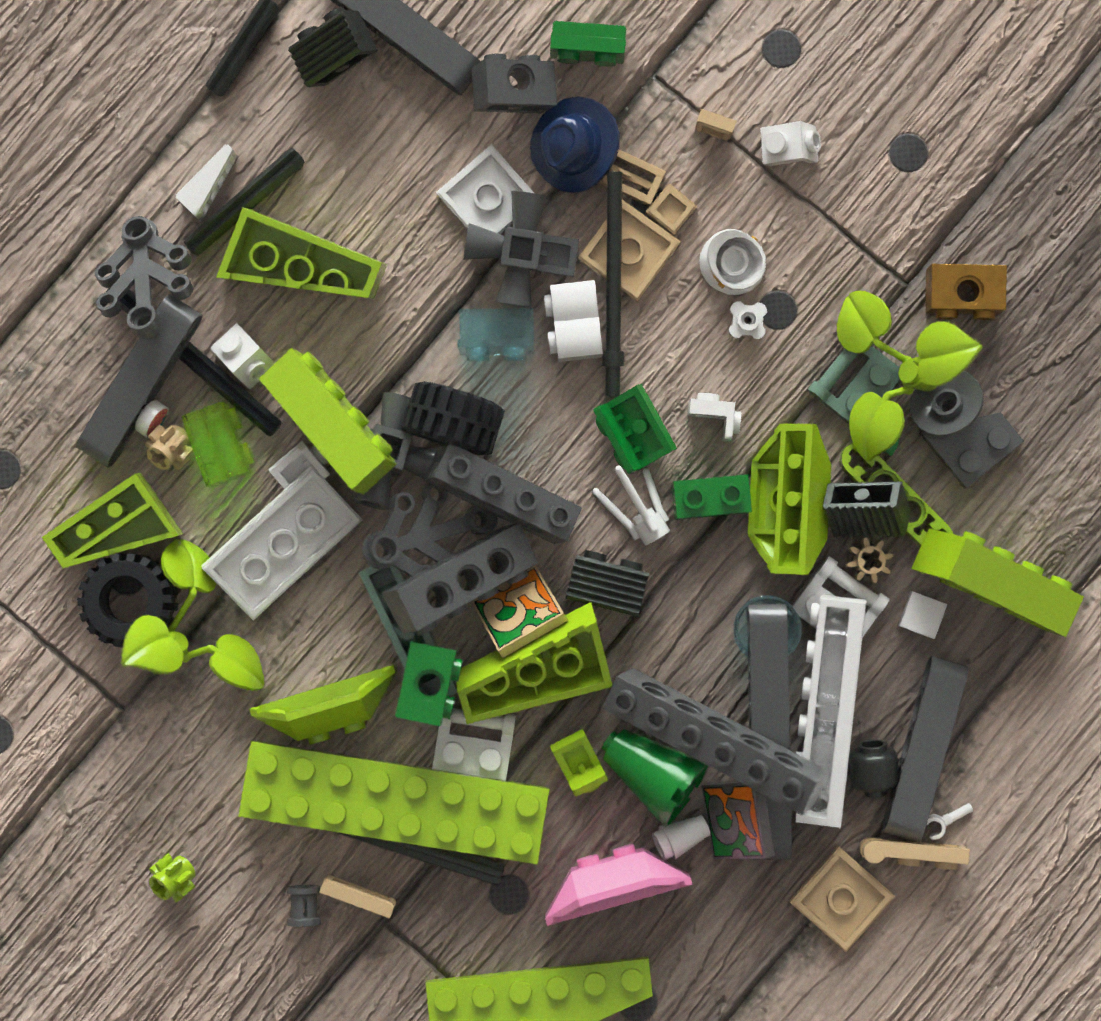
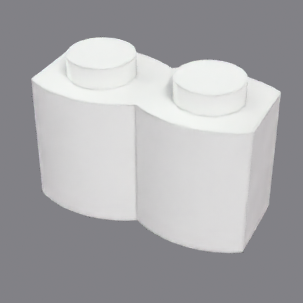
M595 280L550 285L551 295H544L546 317H554L555 331L548 332L550 354L558 353L559 362L601 358L603 351Z

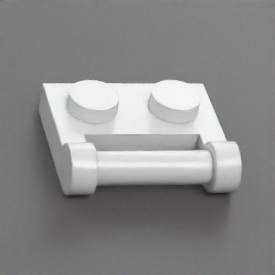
M828 556L789 610L810 624L812 603L819 604L821 595L835 596L822 587L825 580L829 578L857 599L867 600L866 605L869 607L865 611L864 636L890 599L881 592L877 595L837 566L838 562ZM831 607L827 612V618L832 625L843 626L849 620V611L847 609Z
M453 705L451 719L443 718L442 725L439 726L432 769L506 781L516 714L509 713L505 714V716L501 715L467 724L463 709L454 708ZM451 723L501 730V741L450 733Z

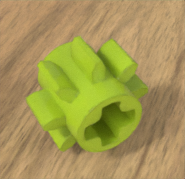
M167 853L149 868V871L153 874L149 879L150 888L162 900L166 901L172 897L177 903L196 887L191 882L196 876L195 869L183 856H176L172 859L171 855Z

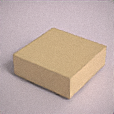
M701 109L695 129L696 131L728 141L733 133L736 120Z
M668 183L645 211V214L674 236L697 209V205Z

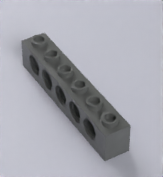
M631 668L616 676L603 707L604 710L800 815L805 814L816 805L830 774V771L635 668Z

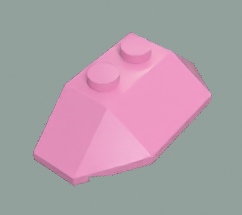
M634 844L615 848L612 850L614 856L600 860L598 854L586 856L576 860L578 866L572 867L569 870L545 914L547 926L687 887L693 885L691 877L686 871L666 860L664 861L661 857L645 848L635 849Z

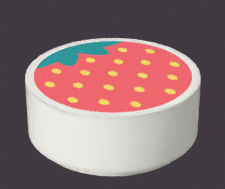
M157 400L148 403L137 418L135 424L136 431L149 439L148 435L159 424L162 426L165 422L169 408Z

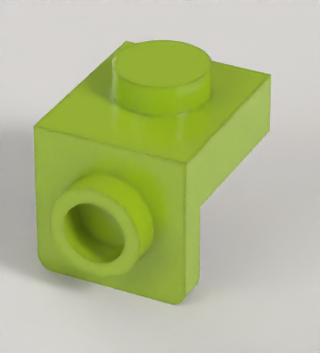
M583 729L550 745L552 753L575 797L583 793L593 792L601 784L608 781L606 773Z

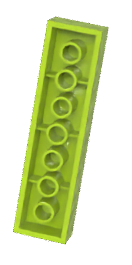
M251 741L238 817L538 864L549 787L269 742Z

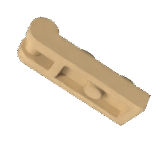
M867 837L859 844L861 856L873 864L883 861L885 857L898 858L897 864L905 866H920V860L935 861V868L957 870L958 864L969 865L970 849L963 845L931 842L918 843L908 840Z

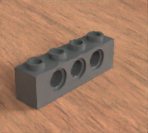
M450 443L437 448L423 480L509 523H519L522 529L553 544L568 542L582 507Z
M511 524L493 531L382 592L401 633L416 632L420 636L437 628L438 623L436 620L447 615L448 618H453L469 609L467 603L475 598L478 601H483L499 592L497 586L507 581L510 585L524 579L529 575L527 569L538 564V561L520 524ZM491 556L496 562L494 573L489 567V558ZM460 573L466 578L464 590L460 587L458 581ZM430 589L436 595V604L434 607H432L428 601V592Z

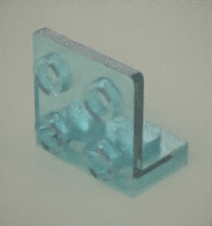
M533 308L459 309L460 339L457 340L460 355H466L467 361H489V355H503L506 361L527 360V354H534Z

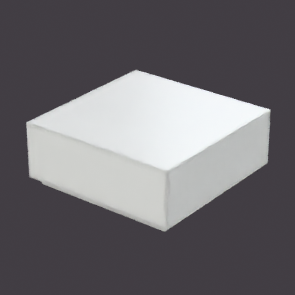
M911 591L898 626L935 639L948 604Z

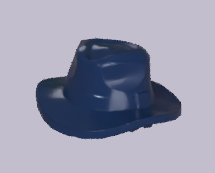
M581 96L565 98L557 102V106L547 110L535 126L530 140L531 160L539 174L553 187L569 193L584 192L597 185L611 169L620 147V132L614 116L601 103L592 98Z

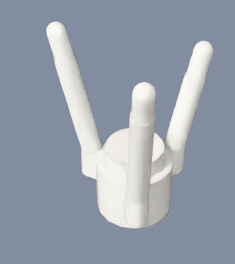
M615 467V472L639 512L633 518L636 525L598 488L593 489V495L629 531L634 541L640 538L646 546L670 531L666 524L669 518L662 507L648 468H644L642 472L655 511L652 507L646 509L622 467Z

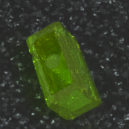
M222 401L181 416L206 487H216L252 473L250 464L255 463V459L249 443H241L237 430L243 428L236 407L229 409L228 404Z

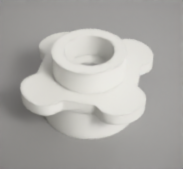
M740 301L732 304L730 312L733 318L732 325L729 327L731 336L734 338H740L741 336H752L754 339L762 338L766 332L763 326V317L767 313L765 305L762 303L744 305ZM750 317L751 323H745L744 319Z

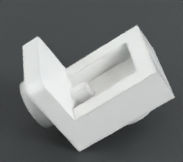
M797 121L760 128L763 165L774 166L799 161L807 163L818 162L821 138L814 125Z
M238 323L210 347L248 389L253 388L260 381L259 378L275 364Z
M698 393L697 399L691 398L688 402L687 416L724 419L722 441L730 442L733 434H739L741 412L735 411V402L719 401L720 395L712 393Z
M303 441L268 469L284 489L310 465L324 479L330 475L324 466L328 461L314 445L309 449Z

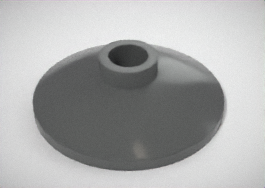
M963 371L950 382L937 386L930 392L915 389L910 402L912 419L920 430L932 436L947 437L958 434L970 427L981 413L984 403L983 390L976 378L966 371ZM949 406H955L953 409L946 411Z

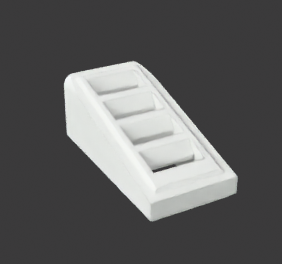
M228 144L224 145L176 194V198L200 222L208 212L238 156Z

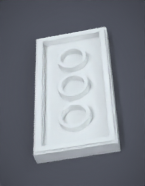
M310 465L201 567L254 621L363 519L319 472Z

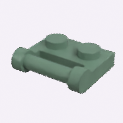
M873 346L868 351L860 353L868 360L838 398L832 395L830 390L858 355V353L847 351L845 348L818 382L813 381L807 389L811 395L848 424L855 402L864 393L874 392L882 398L884 393L891 391L900 380L898 375L899 367Z

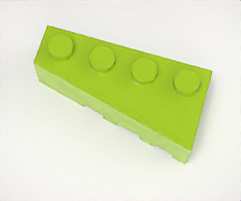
M243 207L216 277L374 299L388 264Z
M291 348L259 378L351 490L365 494L397 464L390 455L393 451L391 446L379 434H373L367 426L369 424L368 419L358 408L349 403L342 388L328 376L320 362L310 352L307 351L303 354Z
M931 528L928 529L911 567L912 570L923 575L926 574L940 578V583L971 595L974 594L973 598L993 607L1005 608L1003 612L1046 632L1067 637L1084 596L1071 590L1073 583L1055 575L1048 579L1042 576L1043 568L1027 561H1023L1022 565L1013 561L1015 554L997 546L990 550L984 547L986 540L973 533L965 531L963 536H958Z
M590 602L566 614L567 622L504 658L501 657L498 650H495L462 667L456 684L466 723L470 724L612 687L592 603Z

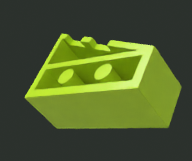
M135 473L41 538L62 568L182 535L183 532L143 474Z

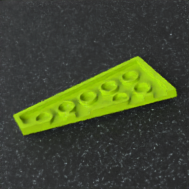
M648 956L432 979L425 982L429 1021H600L653 996Z

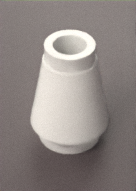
M702 815L673 822L667 826L660 825L659 830L652 833L654 844L664 861L669 858L676 860L704 840V838L710 836L709 827Z

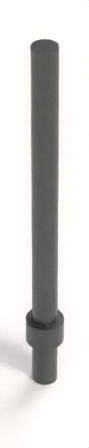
M618 171L607 172L606 351H603L602 366H606L605 396L620 395V366H624V351H621L622 172Z

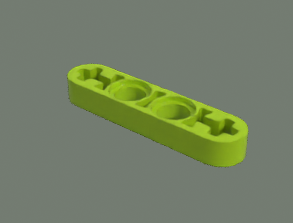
M851 443L840 454V466L855 483L864 482L861 479V475L867 472L859 465L852 468L848 464L852 459L849 452L851 450L854 453L858 452L854 444ZM879 455L872 461H867L863 458V462L869 468H872L874 463L880 467V469L869 475L866 482H874L875 478L879 475H886L893 482L902 481L907 501L914 502L919 507L920 514L918 519L912 523L908 522L906 532L919 547H921L927 532L922 529L917 535L913 529L923 524L927 516L932 519L931 522L926 524L929 528L953 534L949 525Z

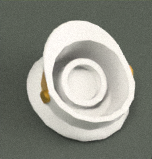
M726 229L713 235L705 243L699 258L700 270L706 282L714 289L728 295H741L752 291L761 282L766 271V257L762 247L757 242L758 239L735 229Z

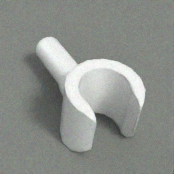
M970 803L943 816L937 814L929 815L927 825L932 821H937L941 824V829L929 835V838L934 840L940 839L945 834L946 826L973 812Z

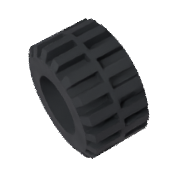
M418 382L414 385L402 427L408 433L441 445L446 443L454 444L472 454L484 456L492 454L505 411L497 403L436 383Z
M131 553L113 554L110 558H103L96 562L98 565L86 572L87 580L80 583L79 590L83 591L82 597L77 598V606H82L83 613L79 614L81 620L88 623L89 627L86 629L92 635L96 634L99 636L98 640L105 644H113L115 647H123L128 630L134 623L120 621L110 608L109 597L111 590L121 579L134 578L145 587L148 595V606L143 616L158 617L167 626H170L174 620L172 617L174 611H178L179 603H175V595H178L177 587H173V584L164 575L161 563L153 561L148 556Z

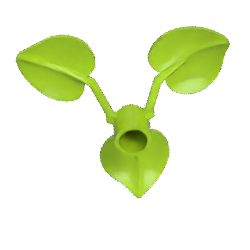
M854 291L845 298L839 313L837 336L840 344L847 351L860 354L868 351L874 343L876 347L902 362L898 375L904 385L903 387L887 391L882 398L874 392H866L855 402L851 410L849 430L852 442L865 460L872 461L877 455L892 447L904 429L905 419L903 410L898 403L890 401V399L902 394L911 395L914 389L930 392L937 386L950 382L971 364L981 351L982 345L957 326L940 321L927 326L918 337L916 350L919 357L911 358L905 356L879 339V337L889 331L892 324L891 314L886 303L872 293Z
M175 538L164 549L161 556V566L164 575L173 585L181 589H189L188 596L169 627L158 617L150 615L139 617L131 625L123 645L122 666L141 668L158 674H171L180 668L182 661L187 663L194 657L210 653L213 654L209 660L210 668L221 680L241 689L261 690L264 688L265 683L261 662L253 646L245 639L236 635L225 634L217 640L216 647L214 645H207L189 652V643L186 636L181 632L175 631L195 599L197 591L206 594L210 593L217 584L201 567L210 557L197 545L184 539Z

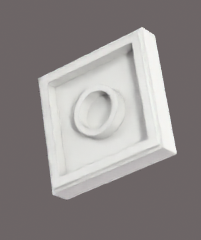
M491 144L436 192V195L467 230L468 224L471 223L502 235L506 227L513 226L511 191L534 192Z

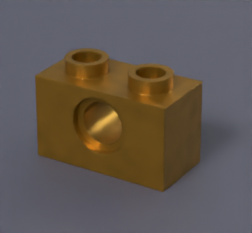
M931 264L926 269L925 313H936V319L940 320L958 319V314H973V320H995V314H1000L1006 310L1007 265ZM959 284H967L973 289L974 299L972 302H965L959 298L957 293Z

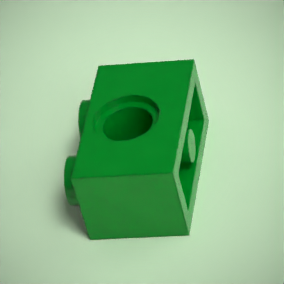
M748 474L680 480L671 483L675 520L752 512Z
M411 641L395 715L396 718L441 726L443 718L451 719L455 697L448 696L451 681L458 682L463 661L456 658L457 650ZM432 673L439 677L441 688L438 693L428 695L421 690L420 679L424 674Z

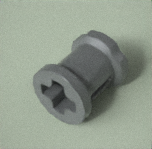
M294 885L287 887V894L291 895V917L287 919L288 926L308 927L321 924V918L317 916L319 885ZM305 898V912L303 913V899Z

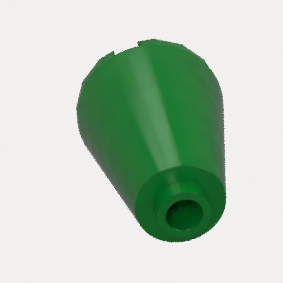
M623 729L619 734L613 731L601 748L605 751L603 760L652 815L665 826L670 825L691 799L689 796L695 787L698 789L709 768V765L686 753L626 729Z

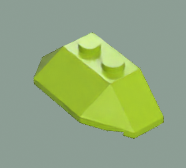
M780 423L774 430L775 433L752 460L750 482L752 512L749 513L748 537L760 556L767 563L766 566L771 573L809 575L828 538V520L823 509L827 485L831 483L832 465L817 424Z
M396 664L262 704L250 708V714L252 717L297 741L308 739L309 745L331 739L329 732L343 728L345 734L367 728L365 721L374 717L398 672Z

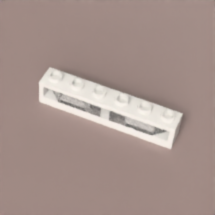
M821 595L819 604L812 603L810 625L817 626L816 640H808L806 663H813L811 678L804 677L802 700H809L807 715L800 714L798 737H805L803 752L796 751V754L830 771V774L816 805L803 815L796 813L795 822L841 828L867 602L865 599Z

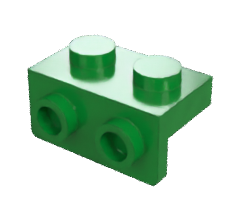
M554 21L551 33L550 59H557L558 62L565 64L589 61L604 67L624 64L626 27L621 25Z
M642 384L636 385L611 401L593 409L598 429L604 436L608 437L615 449L613 451L615 460L628 474L643 469L677 449Z

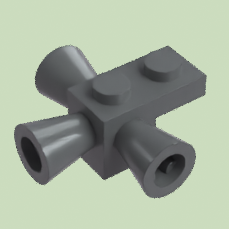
M511 191L513 228L506 227L505 235L471 223L468 224L464 260L501 258L500 266L507 267L495 301L496 303L532 308L530 271L574 277L579 239L546 235L543 232L536 231L548 196Z
M391 392L383 393L381 425L376 424L370 430L374 435L379 434L391 446L393 451L390 455L397 464L365 494L356 493L353 500L361 505L379 510H389L392 476L397 477L405 469L424 479L437 449L409 446L412 434L404 432L405 429L402 427L410 397Z

